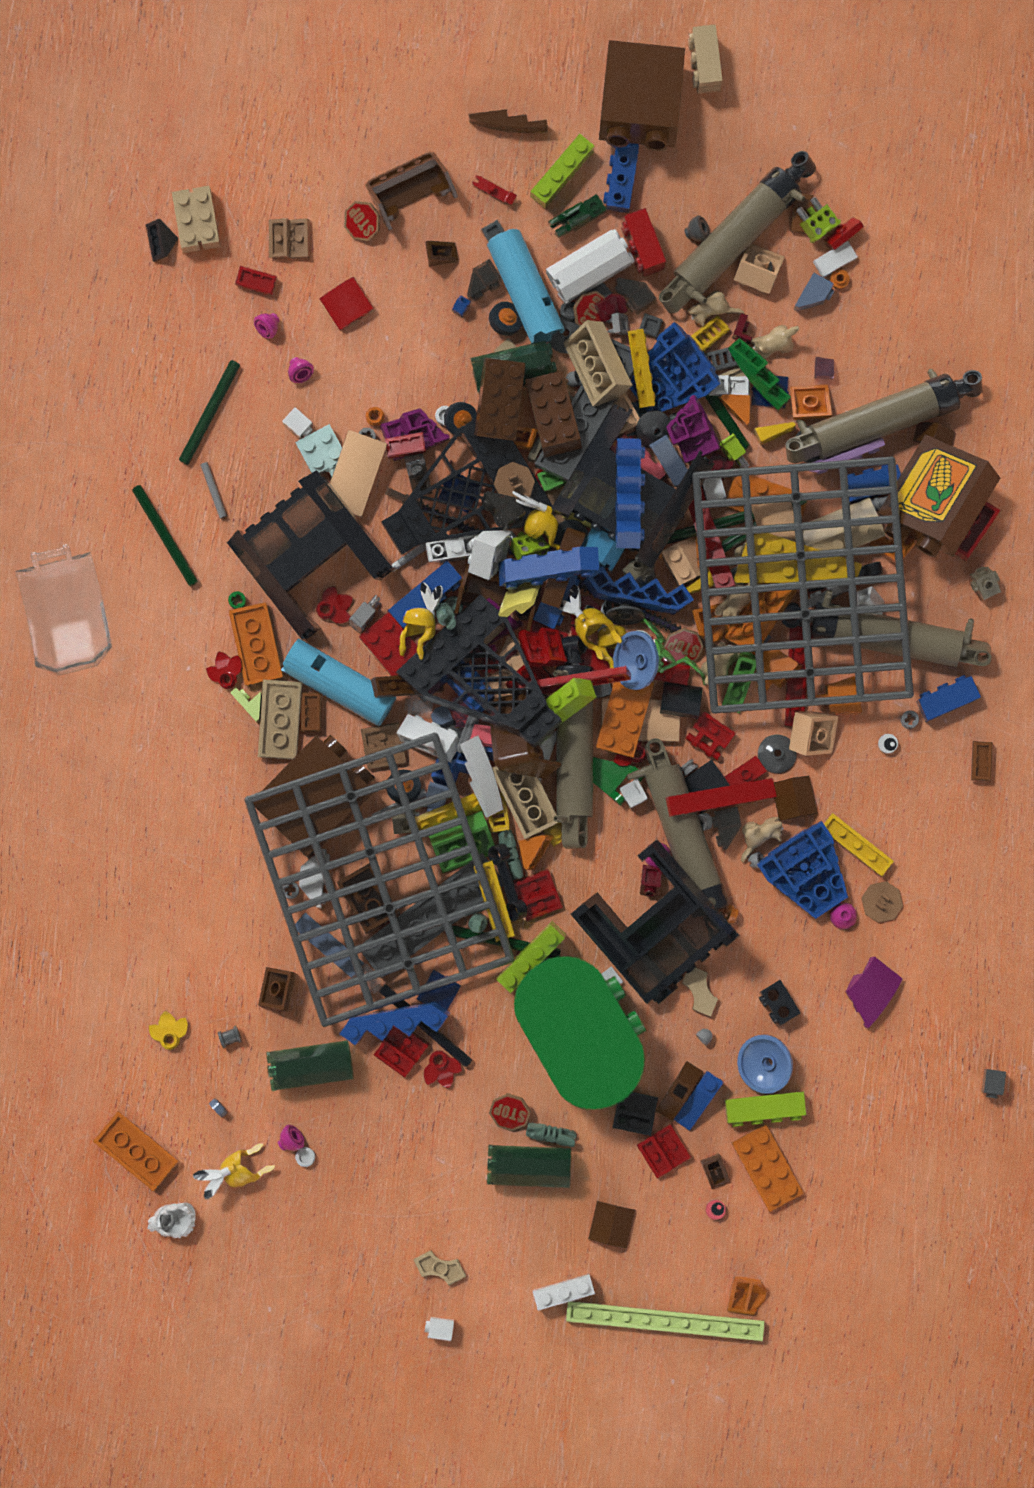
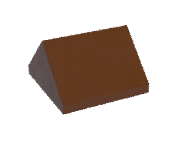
M809 775L774 782L777 795L774 800L779 821L817 814Z
M266 967L258 1005L288 1011L296 973Z
M597 1201L588 1239L607 1245L627 1248L635 1209Z

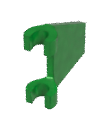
M593 757V783L621 806L625 798L615 790L628 774L639 769L635 766H620L613 761ZM645 776L637 778L638 781L641 782Z

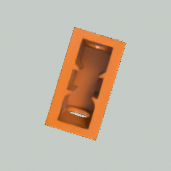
M780 650L764 651L763 653L764 672L799 670L802 667ZM790 678L765 680L766 692L772 683L781 688Z
M855 676L826 685V694H818L816 698L857 695ZM861 702L828 705L829 713L831 714L862 713Z

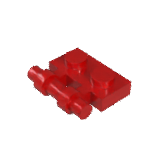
M704 711L693 726L698 731V734L694 736L689 732L685 739L691 742L690 745L693 747H698L704 751L705 755L709 758L711 756L718 760L721 754L715 749L719 745L725 750L736 733ZM703 736L713 741L711 746L701 741Z

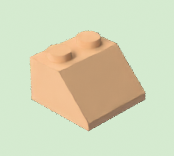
M751 244L742 257L734 280L742 285H748L760 292L770 294L784 256ZM770 262L772 263V266H773L772 271H769V270L767 269V268H770V266H769V263H770Z
M695 537L678 542L662 551V559L678 587L682 584L685 586L700 578L696 545L698 544H696Z
M813 711L795 712L789 750L805 756L832 753L838 716Z

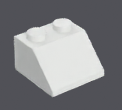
M483 531L477 537L475 536L471 543L472 553L468 558V572L487 580L491 579L499 571L498 564L507 558L512 531Z

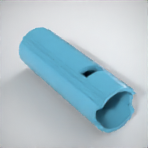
M509 229L491 238L487 247L531 344L535 346L551 341L552 334L557 331L563 333L565 328L520 230Z
M297 639L283 662L284 667L281 669V671L376 726H380L384 722L397 698H375L369 678L301 639Z

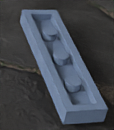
M304 913L295 924L300 934L322 927L307 913ZM330 933L308 939L325 956L347 949ZM350 956L333 962L351 978L356 974Z

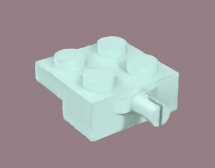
M330 424L295 443L311 473L317 470L321 475L329 471L332 477L342 446Z

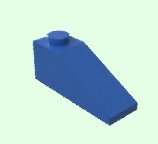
M706 1071L674 1120L690 1131L723 1084V1081Z

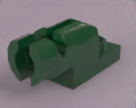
M595 194L586 201L579 202L565 210L560 215L549 220L548 223L551 229L563 225L555 230V235L559 238L572 230L575 232L605 213L607 209L598 195Z

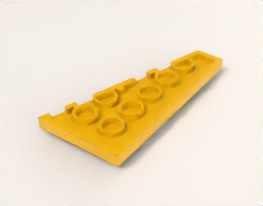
M771 533L754 534L755 555L796 552L795 541ZM747 541L745 543L741 557L748 556ZM804 545L805 552L819 551V549ZM846 558L805 559L806 581L848 578ZM796 560L756 563L758 583L799 582ZM854 561L855 577H858L862 564ZM748 564L738 565L733 578L735 583H750Z

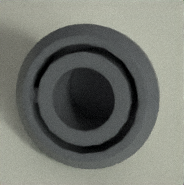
M697 215L689 222L688 228H685L686 237L703 242L710 235L709 226L702 216Z

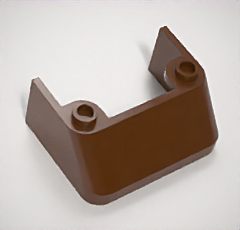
M434 152L418 156L372 178L366 183V188L388 230L392 229L389 221L395 220L399 214L398 208L431 192L439 197H443L451 192L454 198L458 197L448 171Z
M467 563L454 613L458 614L461 604L468 606L479 595H482L485 599L490 598L497 604L502 605L505 594L509 589L500 586L499 571L491 579L487 580L468 572L469 564ZM540 585L534 604L523 614H520L517 610L515 612L521 620H528L526 631L531 629L542 585Z
M526 693L515 694V701H521L526 698ZM512 694L503 696L502 701H512ZM543 694V696H544V698H545V700H546V699L549 697V695H544V694ZM512 706L501 707V714H508L512 711ZM490 723L493 758L499 770L545 779L561 766V762L544 759L543 750L539 745L533 748L521 736Z

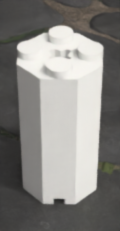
M614 229L548 267L546 274L554 289L556 288L558 291L557 294L561 300L568 304L581 294L588 292L631 266L635 260L630 252L627 253L626 248H628V245L624 238H620L618 232Z

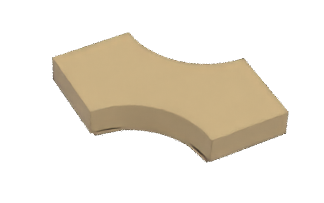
M695 968L689 974L686 973L682 984L688 987L693 994L694 1003L692 1009L711 1017L718 998L713 996L707 987L706 978L708 973Z
M431 1250L413 1259L422 1277L428 1275L439 1276L448 1285L466 1277L458 1259L452 1261L441 1260Z

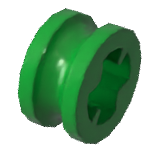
M235 591L230 594L228 602L233 609L241 608L246 605V597L243 593ZM241 596L242 603L234 605L232 599Z

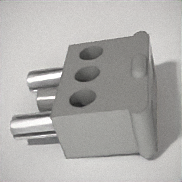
M375 595L368 604L364 601L349 618V625L361 634L375 617V609L380 604V597Z

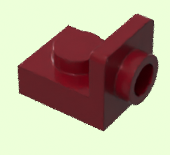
M612 293L594 304L602 322L611 319V314H625L628 312L626 300L618 294Z
M741 313L732 338L735 341L740 338L745 343L750 344L753 337L742 333H746L750 323L746 321L748 315Z
M716 452L709 459V464L711 462L714 463L711 471L735 469L733 467L734 461H729Z
M643 865L640 886L641 895L647 897L659 896L662 871L658 867Z

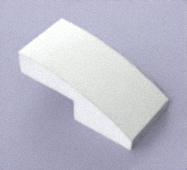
M847 241L836 250L832 249L820 256L813 263L824 278L835 270L856 260L858 256Z
M718 375L721 384L709 393L711 396H722L723 394L750 395V381L746 376L729 377V375Z

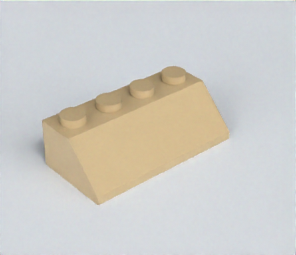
M584 322L564 342V346L593 407L621 397L632 386L603 322Z
M870 498L850 505L851 518L878 516ZM842 509L810 522L843 519ZM882 524L851 526L853 548L886 536ZM844 527L803 530L804 545L819 550L844 549Z
M496 766L492 768L495 780L524 839L558 823L553 819L556 813L539 778L501 771Z

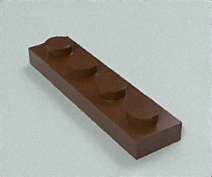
M398 675L374 677L371 679L375 698L416 695L411 690V687ZM442 686V687H441L438 691H436L435 693H441V692H443V691H444V686Z

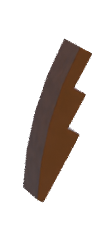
M507 109L469 114V123L489 129L517 133L548 132L547 120L528 122L527 114L508 117Z
M567 527L559 550L571 551L574 547H581L586 533ZM570 577L567 581H556V578H549L541 602L560 608Z

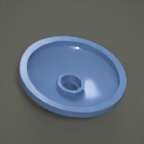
M631 631L621 637L622 643H617L613 656L614 668L626 666L631 673V680L621 681L620 683L628 689L640 690L646 688L655 678L659 665L657 647L648 634L641 631Z
M770 1035L754 1036L748 1039L739 1051L737 1059L738 1070L743 1081L751 1089L760 1093H773L782 1089L789 1082L793 1071L792 1057L785 1044L776 1037ZM769 1058H770V1059L772 1060V1062H773L772 1065L769 1063Z

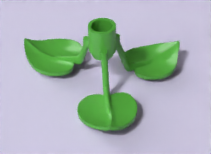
M645 618L642 619L641 623L646 624L657 637V639H654L659 656L657 673H662L664 670L684 662L692 666L701 675L703 685H705L706 676L700 667L687 656L676 661L672 654L663 646L662 643H665V638L650 621ZM665 657L673 663L662 667L664 663L661 659Z

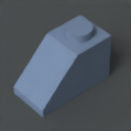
M813 273L794 310H804L822 305L826 299L830 300L835 291L832 289L834 283Z
M430 781L426 797L449 789L447 786ZM447 799L424 807H427L429 812L444 806Z

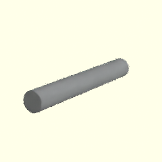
M208 462L202 463L200 466L219 518H225L227 515Z

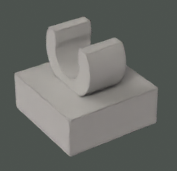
M621 313L611 314L612 318L606 322L612 323L613 328L607 330V332L622 336L628 335V315Z

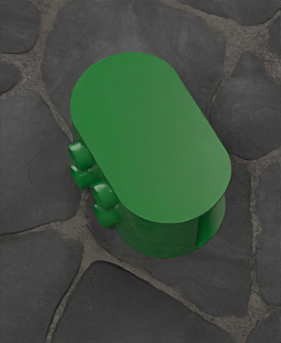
M563 956L539 963L524 976L515 994V1015L554 1086L567 1102L584 1109L610 1107L630 1095L641 1079L644 1069V1051L638 1035L644 1033L646 1029L635 1010L625 1015L618 1001L625 998L626 994L615 976L605 981L600 971L590 963L578 958Z

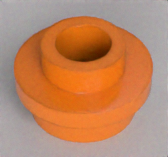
M837 269L831 274L830 282L834 283L833 286L835 288L842 289L848 285L849 275L845 270ZM839 275L843 277L841 282L836 279Z
M371 407L367 410L365 418L369 425L379 426L383 423L385 415L381 408ZM373 414H378L379 418L377 420H373L371 416Z
M729 905L728 908L726 907L723 910L726 924H733L736 921L738 909L734 905Z

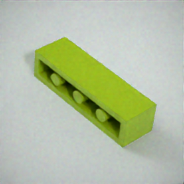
M579 134L530 191V197L546 209L594 152V145Z
M573 678L549 696L546 702L547 706L562 719L563 723L594 700L596 695L591 680Z
M551 921L514 961L498 975L496 980L511 993L520 984L524 976L541 963L565 939L566 933Z
M804 1092L725 1100L727 1123H732V1127L744 1126L743 1122L751 1121V1125L763 1124L765 1119H771V1123L783 1122L782 1118L790 1117V1121L802 1120V1116L806 1115Z

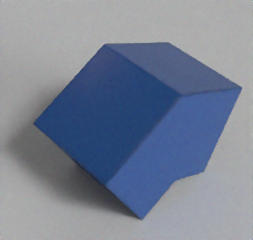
M461 295L456 300L452 311L463 317L471 301Z

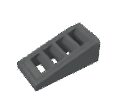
M729 347L704 353L707 358L711 357L716 371L739 367L736 361H732L731 353L728 350ZM723 354H727L728 363L724 362ZM719 355L721 365L717 366L715 356Z

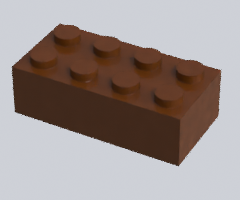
M484 358L474 435L516 441L525 363Z
M563 370L526 379L527 391L544 458L582 449Z

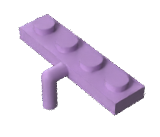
M879 438L812 463L860 459L864 453L869 452V454L880 451L879 447L884 446L885 443L883 438ZM828 469L813 470L809 472H817V474H822L824 472H827Z

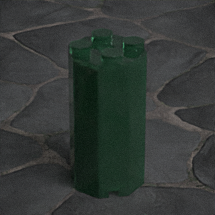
M541 341L470 358L478 395L480 394L484 358L525 363L522 388L527 387L526 379L557 372L555 362H551V358H553L551 343L546 344V341Z
M348 1040L266 1052L268 1064L271 1063V1065L267 1066L268 1076L273 1077V1079H270L271 1091L354 1079Z
M488 1145V1157L492 1158H488L487 1171H491V1173H487V1185L570 1188L571 1148Z

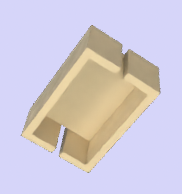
M716 24L693 27L688 39L689 51H693L690 58L691 69H695L693 71L694 76L692 77L693 87L697 88V93L720 91L722 73Z
M210 186L192 188L193 192L191 193L189 189L172 192L182 252L199 251L200 246L198 242H202L204 250L221 247Z

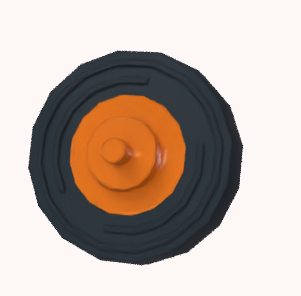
M500 302L489 313L490 326L500 335L512 336L523 325L513 303Z
M456 402L450 405L444 414L446 429L455 435L460 427L477 417V411L471 404L465 402Z
M399 770L400 775L411 772L410 770ZM419 777L403 782L410 803L420 795L421 782ZM396 786L386 788L389 797L393 801L401 803Z

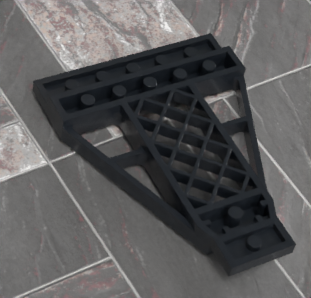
M476 418L458 429L398 512L381 521L400 555H403L417 545H423L427 542L479 535L483 531L511 530L524 526L527 516L536 508L501 499L499 495L493 498L496 491L493 484L499 468L511 462L529 468L513 440L474 435ZM461 434L475 460L459 470H454L445 453ZM442 459L450 471V475L426 490L420 491V487ZM478 463L481 468L474 467V465ZM468 470L467 479L458 477L459 474ZM471 470L482 472L480 482L470 480ZM530 470L535 483L529 498L552 507L553 505ZM484 474L490 481L491 485L483 483ZM452 479L451 488L441 486ZM455 479L466 482L464 492L453 489ZM468 483L479 485L477 495L466 493ZM482 486L492 488L490 498L480 496ZM436 489L434 498L425 496ZM439 489L449 491L448 501L437 499ZM452 492L463 495L461 505L450 502ZM465 496L476 498L474 508L463 506ZM423 499L433 501L431 511L421 509ZM479 499L488 501L477 508ZM501 500L516 524L490 528L481 511ZM436 502L446 505L444 515L434 512ZM449 506L460 508L458 518L447 516ZM463 509L472 511L461 518ZM423 513L430 515L429 522ZM474 515L479 518L485 528L459 534H447L449 530ZM433 516L444 518L441 528L431 526ZM446 519L456 521L444 528Z
M479 595L455 617L456 625L453 629L450 630L445 626L423 646L424 655L422 660L419 659L416 653L396 671L397 675L424 702L430 701L505 728L510 733L521 736L535 748L562 723V719L547 706V702L507 617L499 616L498 613L500 611L482 595ZM507 627L515 646L504 656H498L487 645ZM517 652L529 674L530 682L506 663ZM486 657V664L475 665V658ZM489 658L496 664H489ZM472 659V665H466ZM499 669V676L488 677V670ZM502 669H503L509 676H502ZM472 670L471 677L461 678V671ZM475 670H485V677H475ZM450 679L464 691L454 702L433 695ZM513 681V688L502 689V682ZM485 682V689L474 690V683ZM488 682H499V689H488ZM516 682L523 688H516ZM526 693V698L521 701H515V694ZM499 694L498 701L488 702V695ZM502 694H512V701H502ZM468 697H471L490 715L460 704ZM512 706V711L508 714H501V707Z

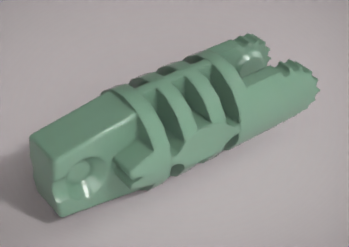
M443 601L441 604H438L435 613L438 622L451 630L456 625L455 615L452 607Z
M507 830L498 833L499 844H505L510 852V858L507 863L513 881L523 878L521 860H519L520 856L512 831Z
M482 913L473 914L469 921L471 931L475 933L482 932L488 924V917Z
M528 1123L526 1130L527 1137L568 1147H573L576 1143L577 1133L569 1129L557 1128L556 1126L551 1127V1125L546 1126V1124Z

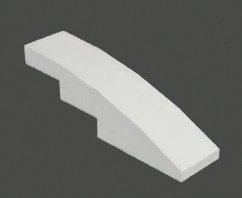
M479 736L459 744L468 761L464 764L472 779L469 783L485 817L487 818L503 810L495 776Z

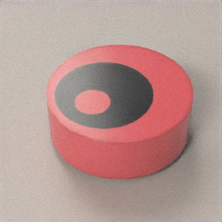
M711 1200L706 1205V1214L711 1219L718 1220L724 1216L726 1209L721 1201Z

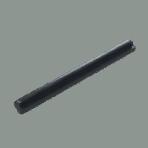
M386 984L379 991L385 998L397 994ZM405 1000L393 1003L397 1008L410 1006ZM422 1021L420 1022L418 1027L464 1067H467L472 1062V1059L439 1030L436 1032Z

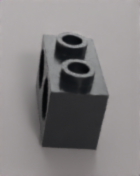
M781 980L759 992L761 996L758 998L764 1007L768 1006L771 1013L769 1016L774 1024L778 1023L781 1026L801 1013ZM770 990L778 992V999L776 1001H771L768 998ZM782 1006L786 1007L789 1011L788 1016L785 1018L780 1017L778 1014V1010Z

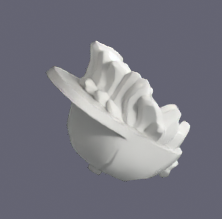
M188 1202L164 1205L148 1220L149 1225L147 1228L151 1232L157 1231L165 1237H187L193 1231L192 1227H195V1210Z

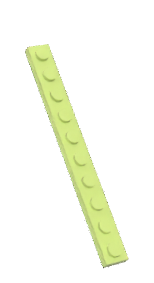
M569 1301L567 1305L566 1321L763 1341L764 1321L573 1301Z

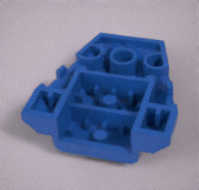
M676 322L659 334L656 339L657 342L652 350L648 352L649 368L652 374V388L655 393V406L644 408L647 412L653 410L663 412L688 403L689 398L693 395H696L697 399L707 396L721 384L713 364L693 337L687 335ZM633 376L630 380L632 383L630 390L638 399L635 377Z
M822 821L800 831L770 851L766 857L757 863V866L769 883L774 885L815 919L848 898L843 875L838 864V856L833 845V837Z

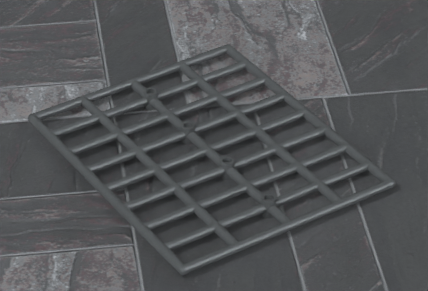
M891 456L694 472L692 478L711 712L716 714L912 698L914 693L895 458ZM888 465L889 486L848 489L847 468ZM839 468L841 490L801 493L799 491L798 472ZM790 472L792 494L751 497L749 475ZM742 477L743 498L702 501L700 479ZM890 494L892 515L851 518L849 497ZM841 498L843 519L802 522L800 501ZM780 502L793 503L794 523L753 526L752 505ZM744 505L745 527L704 530V508ZM893 524L894 545L853 548L851 526ZM844 527V549L804 551L803 530ZM795 531L796 552L755 555L754 534ZM746 535L748 556L707 559L705 538ZM895 552L896 574L855 577V555ZM846 556L848 578L806 581L805 559ZM797 561L799 582L758 585L756 563ZM748 564L750 585L709 588L707 567ZM897 582L899 603L868 606L857 605L856 585ZM848 586L850 607L809 610L807 589ZM799 589L801 611L760 614L759 592ZM751 593L752 615L711 618L710 596ZM899 611L900 633L860 636L858 614ZM851 616L852 636L811 639L810 618ZM790 619L802 620L803 640L762 643L761 622ZM753 622L754 644L713 647V625ZM902 640L903 662L862 665L860 643ZM853 644L854 666L813 668L812 647ZM804 648L805 669L764 672L763 651ZM755 652L757 673L716 676L714 655ZM904 670L905 691L864 694L863 673ZM855 673L857 695L815 697V676ZM806 678L808 699L767 702L765 680ZM757 681L759 702L718 705L716 684Z
M434 732L245 797L244 801L320 1023L323 1027L510 964L514 961L513 952L437 733ZM433 742L439 762L400 775L394 754ZM386 757L393 778L354 791L347 770ZM442 769L449 790L410 803L403 782ZM339 773L346 794L307 807L300 786ZM395 785L402 806L363 819L357 798ZM293 789L300 810L260 823L253 802ZM451 797L458 818L419 831L412 810ZM348 801L356 822L316 835L310 814ZM405 813L412 834L373 847L366 826ZM302 817L309 838L270 851L263 830ZM461 825L467 846L429 859L422 838ZM358 829L365 850L326 863L319 842ZM415 841L421 862L382 875L376 854ZM312 845L318 866L279 879L273 858ZM471 853L477 873L438 887L431 866ZM368 857L375 877L335 890L329 870ZM424 869L431 889L391 902L385 882ZM321 873L328 893L289 906L282 886ZM480 881L487 901L447 914L441 894ZM378 885L384 903L383 906L348 918L344 917L338 898ZM434 897L440 917L401 930L395 910ZM331 901L338 921L298 934L292 914ZM490 909L496 929L457 942L450 922ZM384 913L388 914L394 933L354 946L348 928L349 925ZM443 925L450 945L411 958L404 938ZM341 929L347 949L308 962L301 942ZM499 936L506 957L466 970L460 949ZM397 941L403 961L364 974L358 953ZM452 952L459 973L420 986L414 965ZM350 956L357 977L317 990L311 970ZM406 969L413 989L374 1002L367 981ZM359 984L366 1005L327 1018L321 997Z

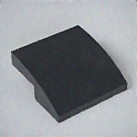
M664 682L660 713L698 719L703 687Z
M712 759L685 778L689 793L730 786Z
M631 1092L625 1099L617 1103L612 1128L651 1136L658 1097Z

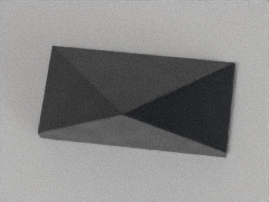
M156 219L146 224L153 262L167 257L178 240V237L161 219Z

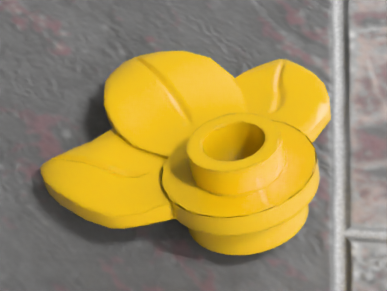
M167 1011L161 1014L158 1025H149L151 1037L156 1041H160L162 1047L167 1050L175 1049L180 1043V1038L186 1034L188 1029L186 1018L176 1021ZM169 1036L173 1037L174 1039L172 1044L167 1043V1038Z

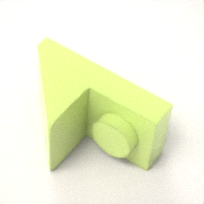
M235 688L230 693L250 716L257 723L260 722L262 693L259 692L252 700L248 701L250 697L243 689L239 691Z

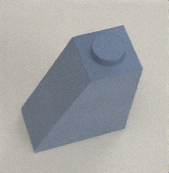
M665 435L650 444V447L677 488L688 468L675 445L672 444L671 438Z

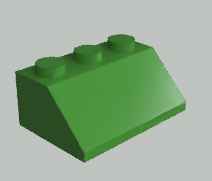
M480 811L467 816V820L479 855L483 853L485 857H488V850L491 846H494V842L483 813ZM461 825L429 836L436 856L467 846ZM471 853L439 863L442 873L464 866L473 859Z

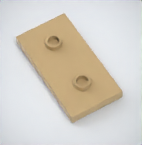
M263 679L257 757L293 759L297 755L302 682Z

